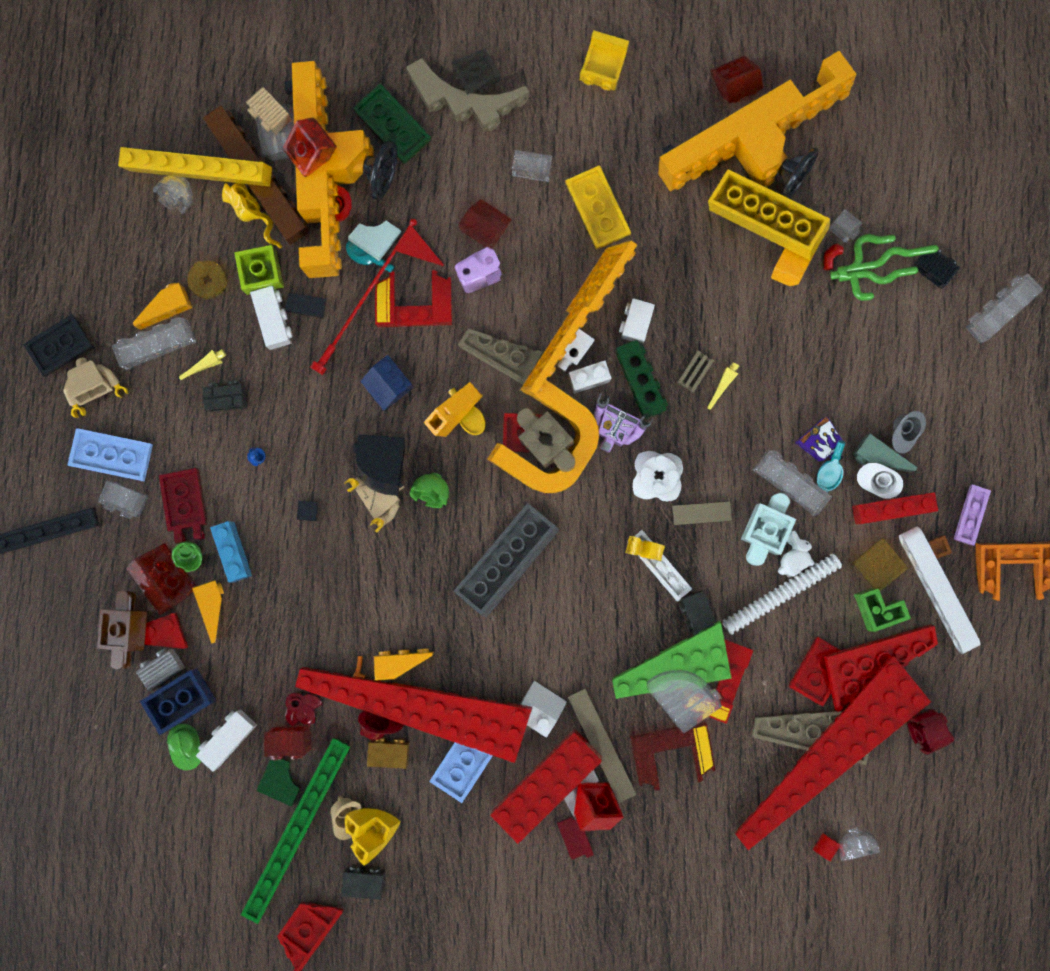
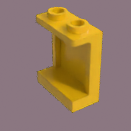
M593 30L591 43L580 72L579 80L587 85L594 84L604 90L615 91L629 41Z

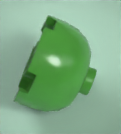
M437 473L425 474L415 480L409 494L415 501L417 499L425 501V506L442 508L443 504L445 506L447 504L449 487L441 478V475Z

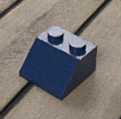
M388 355L376 363L360 381L384 411L414 388Z

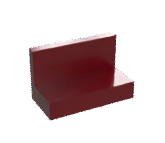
M572 816L557 822L571 860L586 855V858L594 855L585 831L580 830L576 817Z

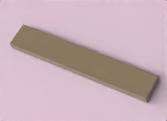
M583 688L569 695L568 699L591 746L602 756L600 765L618 802L621 803L635 796L636 792L586 689Z

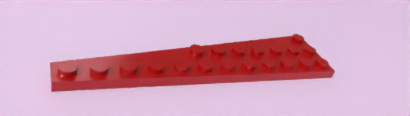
M891 655L875 673L876 675L871 681L867 682L863 690L850 701L849 706L835 718V721L828 726L798 760L796 766L784 776L785 778L778 786H775L766 800L762 801L756 811L738 828L735 835L747 850H750L931 703L894 656Z
M302 667L299 671L295 685L297 688L513 763L516 761L533 708L513 703H499L496 700L490 699L487 701L473 696L464 697L455 693H445L443 691L404 684L384 683L381 680H367L358 676H344V674L330 673Z

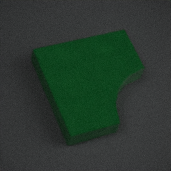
M273 754L256 791L292 807L301 787L295 784L291 778V761Z

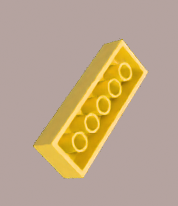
M729 169L708 200L710 211L808 260L811 259L830 227V218Z

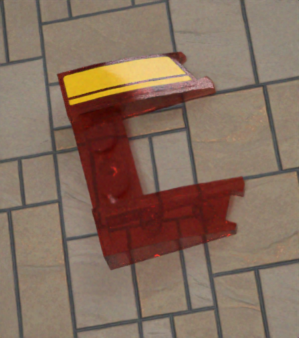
M706 722L630 736L639 786L646 783L654 785V790H660L654 753L687 746L691 747L698 783L704 780L702 776L709 770L716 771L708 724Z

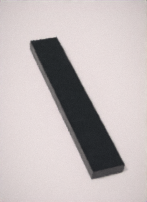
M95 508L85 509L0 534V555L98 527L99 522Z

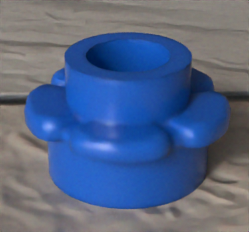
M253 447L249 449L247 459L253 466H258L264 462L265 453L262 449Z

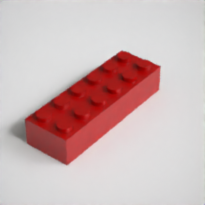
M574 729L492 809L490 816L519 844L602 762V756Z

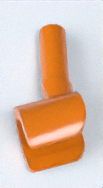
M358 656L357 668L353 677L358 676L365 679V675L360 673L363 660L361 656Z

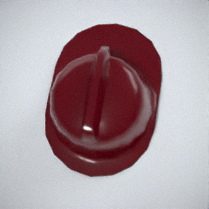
M366 711L361 712L358 716V722L361 726L360 735L370 740H379L385 734L397 733L404 726L401 723Z

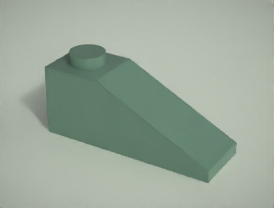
M871 434L864 436L852 453L856 457L855 460L862 465L879 463L892 470L913 472L917 469L915 465Z

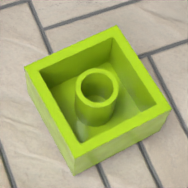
M272 245L235 252L241 290L247 295L251 294L250 292L273 286L275 289L284 287L278 254Z

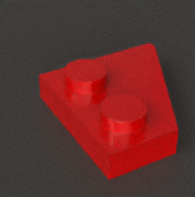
M172 613L146 623L144 645L180 649L188 648L177 613Z

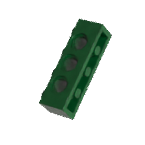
M634 340L617 347L615 354L641 416L647 414L644 420L664 413L667 410L668 403L665 396H661L658 390L661 387L657 378L654 379L652 376L653 368L650 361H646L644 357L646 351L643 344H639L638 340ZM637 358L640 361V365L632 366L630 359ZM640 375L645 376L647 383L640 384L637 377ZM652 393L655 398L654 401H647L645 394Z

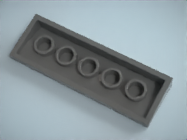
M527 503L454 592L481 616L487 618L560 530Z

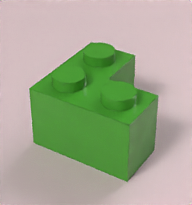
M870 588L854 594L867 631L876 632L911 619L904 600H894L884 604L879 588Z

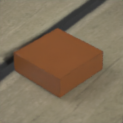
M945 535L928 541L936 559L952 553Z

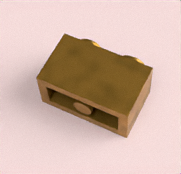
M385 737L369 741L368 767L407 768L410 742H405L403 738L385 741Z

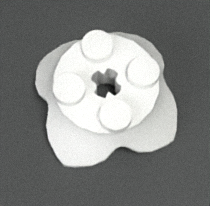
M646 451L638 454L635 460L637 475L633 480L634 495L642 499L657 497L666 502L677 499L681 491L680 477L683 472L681 459L672 453L658 454L654 451ZM655 471L663 473L662 480L654 478L656 475Z

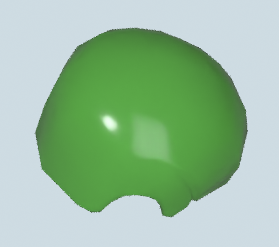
M182 541L173 548L172 560L176 567L184 569L185 572L197 570L201 565L202 552L197 544L190 541Z

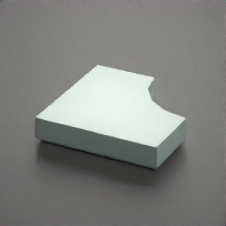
M388 221L375 227L359 223L348 236V240L380 261L401 235V230Z

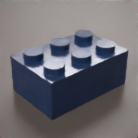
M195 668L147 696L140 703L157 732L161 735L216 702V699L199 670Z

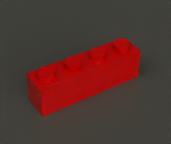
M935 492L852 506L855 525L938 511Z

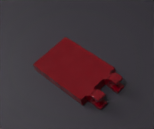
M193 468L159 475L167 531L174 533L175 543L186 541L183 529L188 528L193 529L194 540L205 539L202 525H207L199 470Z

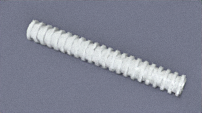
M830 554V557L820 560L819 564L815 563L814 567L810 566L809 570L805 569L804 573L800 572L799 576L796 575L794 579H789V582H784V585H779L778 589L774 588L773 592L769 591L768 595L765 594L763 598H758V601H753L754 604L750 603L748 607H743L742 611L738 610L737 614L733 613L732 617L729 616L727 620L724 619L723 625L729 634L733 635L734 631L738 632L739 628L743 629L745 624L748 626L750 621L754 622L755 618L759 619L760 615L764 616L765 612L769 613L770 609L774 610L775 606L779 607L780 603L784 604L786 599L790 600L791 596L795 597L796 593L800 594L801 590L805 591L806 587L810 588L811 584L815 585L816 581L819 582L821 578H826V575H831V572H836L837 568L841 569L842 564L835 554Z

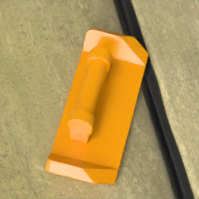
M785 248L773 270L771 278L787 286L799 285L814 254L808 260Z

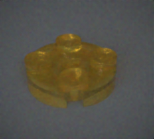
M198 261L189 271L188 287L195 295L202 299H213L218 294L221 295L227 286V277L224 270L213 261ZM209 275L212 281L205 285L203 278Z

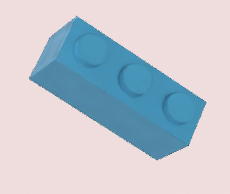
M227 521L210 527L228 583L251 577L252 573L235 523Z

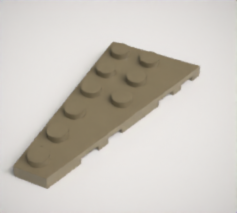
M835 710L755 717L751 737L807 751L844 710L839 712ZM869 753L857 763L867 765Z

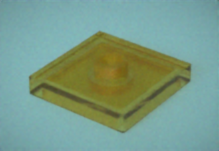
M881 538L852 562L873 588H879V591L883 590L908 569L884 538Z

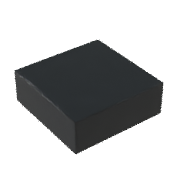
M298 501L297 520L317 521L319 502Z

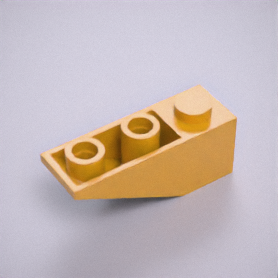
M469 382L438 406L424 421V424L435 436L447 437L483 395Z
M429 648L417 649V653H410V650H398V654H390V651H380L379 655L374 656L375 680L395 679L433 656L434 651L429 652Z

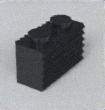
M939 249L935 253L919 255L911 267H917L921 275L942 289L947 286L960 267L957 266V262L954 259L947 258L941 254L942 251Z

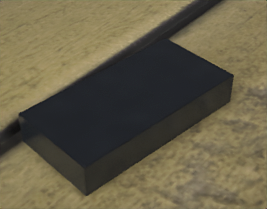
M289 293L285 311L324 318L327 299Z

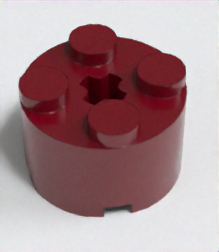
M928 709L912 717L909 720L910 723L907 724L913 742L915 744L919 743L922 747L919 750L926 755L954 742V736L949 731L946 725L947 719L942 712L937 713L933 709Z

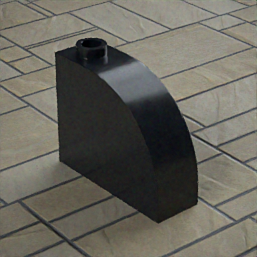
M359 434L358 441L354 442L353 452L356 454L358 474L364 484L370 489L381 494L398 496L406 450L405 438Z

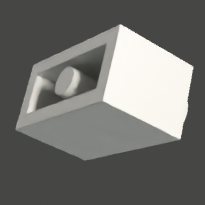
M632 299L631 304L627 303L624 312L627 315L626 322L622 321L619 330L622 333L621 339L628 341L638 340L639 344L644 343L654 304L637 299Z
M606 361L569 372L568 374L574 394L611 381Z

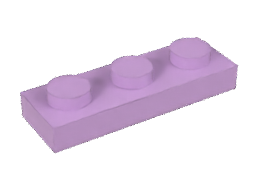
M975 485L969 486L953 540L971 546L975 545L991 490Z

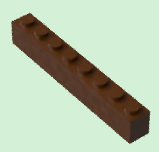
M219 106L203 117L230 159L264 162L260 155L256 157L253 151L256 149L251 141H245L243 138L245 132L240 125L235 126L232 122L235 118L229 109L225 111L222 106ZM273 173L271 174L270 187L248 184L289 245L309 233L305 228L308 226L302 216L298 218L296 215L297 208L293 202H287L285 199L287 194L282 186L277 187L274 183L277 179Z

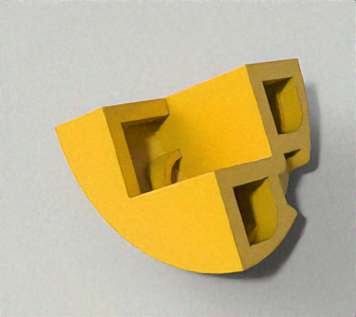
M364 808L346 814L345 831L346 834H350L353 844L351 849L364 866L381 852L400 825L401 821L387 812Z

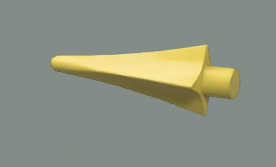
M223 349L218 352L211 350L197 364L180 375L179 379L182 380L199 371L223 363L221 359L226 356V353Z
M733 362L730 368H725L717 390L708 405L709 410L712 409L721 394L738 375L736 372L739 368L738 364Z

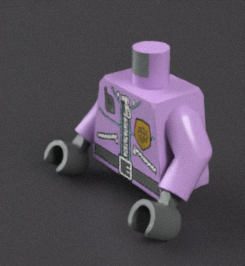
M600 393L593 416L598 425L599 436L604 438L600 449L610 453L614 444L621 447L623 444L629 445L639 439L646 430V427L652 424L653 418L650 422H645L644 418L647 414H644L641 419H638L608 404L609 395L607 400H601L602 393Z

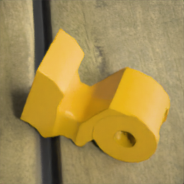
M629 536L625 553L662 561L665 546L651 541H641L638 537Z

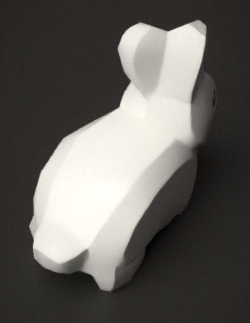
M791 531L787 542L792 546V550L783 555L781 567L778 569L779 574L786 575L787 577H793L803 569L815 564L808 552L812 548L811 544L806 540L800 539L795 531Z

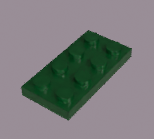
M381 84L353 107V111L383 143L392 140L397 145V158L403 164L408 162L432 140L431 136Z

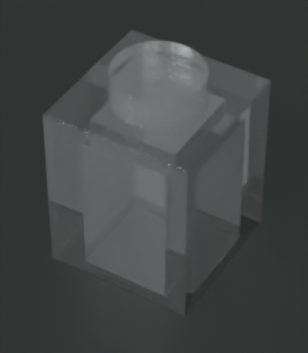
M844 209L829 227V230L846 243L850 238L854 240L861 232L858 228L863 223Z

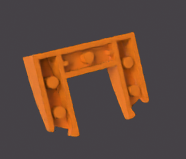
M1050 541L1007 544L976 543V570L979 592L983 594L984 591L993 594L992 599L1000 601L1001 564L1033 563L1036 599H1044L1042 593L1050 589Z

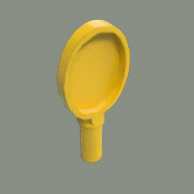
M452 388L448 392L453 396L457 391L455 388ZM475 406L459 422L462 428L471 435H480L486 428L485 418L482 412Z

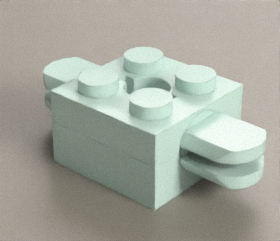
M774 494L768 506L761 503L755 505L741 540L751 544L746 555V560L751 565H762L768 552L781 555L796 521L795 518L785 514L790 504V499L785 494Z

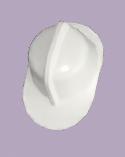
M868 463L858 471L857 481L859 485L879 497L885 499L893 498L902 491L903 480L891 468L879 463Z

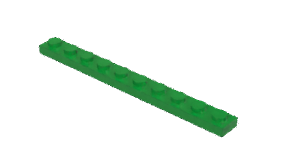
M335 737L332 739L241 913L243 917L257 924L263 917L351 748L347 743Z

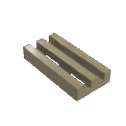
M698 350L677 383L694 393L714 360L709 359L708 356L703 355ZM697 358H701L699 364L691 374L688 381L684 383L683 380L685 379L686 375L694 365ZM704 361H706L707 365L693 387L689 386Z

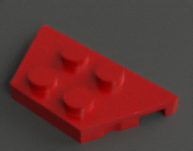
M308 902L300 903L277 936L280 944L285 948L287 958H290L295 968L294 971L302 970L344 910L342 908Z

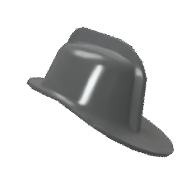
M912 411L908 414L899 415L893 423L892 445L896 452L906 453L914 446L925 430L926 418L924 414L919 411Z

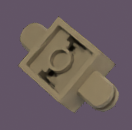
M528 408L521 410L518 413L517 420L525 432L518 437L520 442L544 469L554 462L561 471H571L575 467V457L568 451L574 445V440L548 411L538 418Z

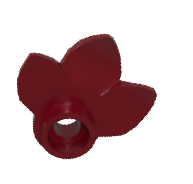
M298 692L289 694L285 700L287 707L285 713L286 721L291 726L296 725L298 721L305 725H313L315 723L314 709L321 706L322 701L313 694L302 695ZM297 700L299 704L292 705V701Z

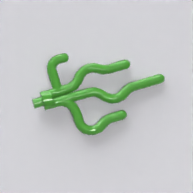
M865 234L860 236L854 243L855 261L850 265L837 267V271L830 272L831 280L839 279V282L851 280L852 292L857 299L861 301L872 300L874 298L872 292L862 293L860 291L858 278H868L877 284H888L898 277L918 273V268L898 269L885 277L878 276L874 272L869 271V269L883 266L893 255L913 257L935 253L939 250V247L937 245L914 249L893 247L885 251L878 260L862 263L863 243L885 244L896 240L895 235L876 236Z

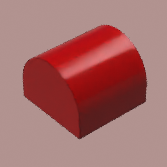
M822 833L813 850L831 862L841 844Z

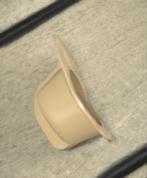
M338 796V801L333 804L330 811L335 837L341 840L351 838V835L346 834L345 817L347 813L361 809L360 803Z

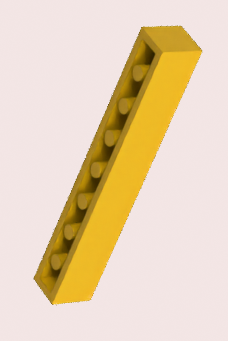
M120 147L118 166L128 171L270 187L272 167L264 162Z

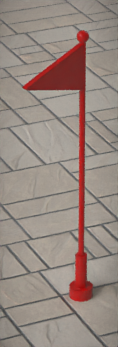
M416 219L410 220V225L333 343L328 345L318 362L313 361L310 368L321 375L325 373L327 369L324 366L336 349L335 345L396 252L444 266L413 228V226L417 225Z

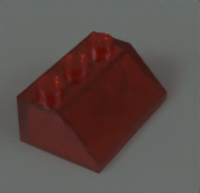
M165 543L133 559L126 568L159 615L174 608L193 594L192 588L196 587L185 570L175 566L172 560V552Z

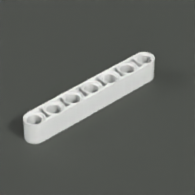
M916 526L900 534L899 540L956 649L961 654H964L980 646L977 634L921 529Z

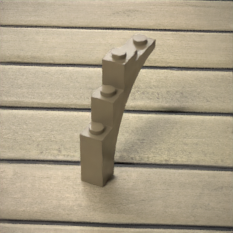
M423 58L406 67L407 74L429 113L433 110H440L446 104L456 122L465 121L473 114L483 132L496 129L500 124V115L508 114L512 108L516 106L521 107L529 100V92L526 86L497 95H479L454 88L441 80L428 67Z

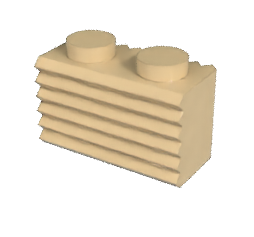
M264 87L246 101L249 106L248 112L255 119L258 117L262 121L260 124L267 132L271 130L276 135L292 120L288 112Z

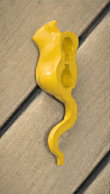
M225 183L222 191V201L231 204L238 218L244 222L254 219L263 220L266 224L263 233L265 241L276 245L279 249L282 248L280 242L274 241L270 237V232L273 228L272 219L260 212L258 202L250 195L247 187L241 183H235L230 187Z

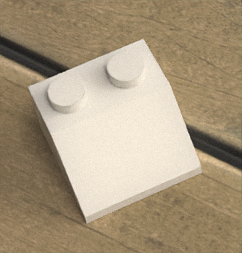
M534 681L519 705L533 707L527 725L547 738L567 701Z

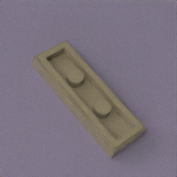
M730 502L672 506L673 525L732 521Z

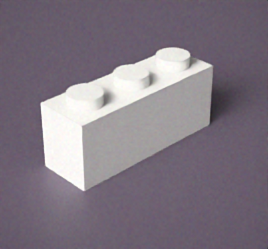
M273 286L250 292L266 347L272 350L292 344L290 338L293 337L290 326L287 327L285 322L288 317L285 309H282L280 302H282L280 291H276Z
M241 709L236 712H230L225 718L227 722L222 727L219 725L212 732L213 737L209 742L207 740L204 741L198 748L200 752L196 757L213 772L224 763L257 726Z

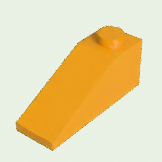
M179 283L168 284L133 322L134 326L141 330L193 308L185 288Z
M216 580L192 588L211 643L216 642L222 600L221 594H224L221 583H216Z

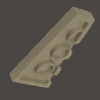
M471 329L466 331L458 344V347L522 385L543 354L542 351L531 350L523 345L518 346L509 343L507 340H499Z

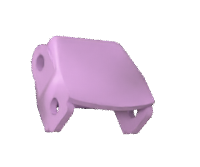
M490 247L472 254L455 265L457 276L466 293L492 285L500 281L502 275L499 268L500 262L495 251Z

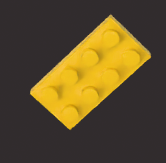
M600 165L565 180V184L596 250L631 235V231Z

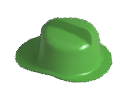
M179 724L172 728L167 737V744L174 765L182 770L196 768L201 763V760L196 757L200 752L198 748L201 745L196 729L188 724Z

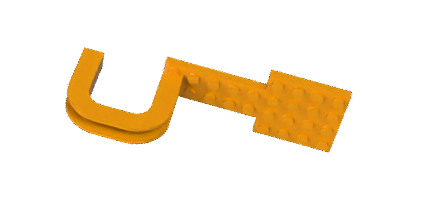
M627 241L605 249L567 308L568 316L520 389L571 423L575 431L574 445L568 451L575 457V467L569 472H563L558 467L550 472H543L499 443L496 444L487 460L537 491L557 493L569 488L579 478L597 448L599 430L593 414L585 406L547 381L546 378L554 373L556 369L554 367L555 364L565 356V349L568 344H572L576 339L577 335L575 333L579 327L582 328L586 323L587 314L595 312V310L598 311L604 303L602 299L614 288L613 282L623 274L626 262L634 257L636 253L634 250L637 244L633 241Z

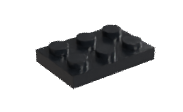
M73 314L23 344L43 377H47L94 348Z

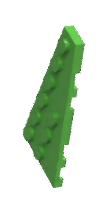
M721 621L716 622L706 630L699 631L693 637L686 638L660 652L659 655L645 660L644 663L613 677L612 682L616 699L731 679Z

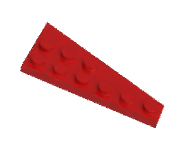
M932 624L824 655L835 710L839 712L844 709L843 706L848 704L863 690L865 684L871 681L876 675L875 673L891 655L904 668L908 665L909 661L917 656H922L938 645L935 626Z

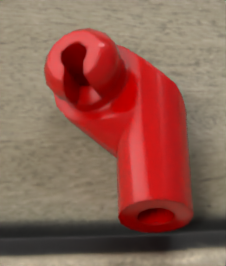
M833 244L824 252V270H833V259L838 255H842L844 251L841 245Z

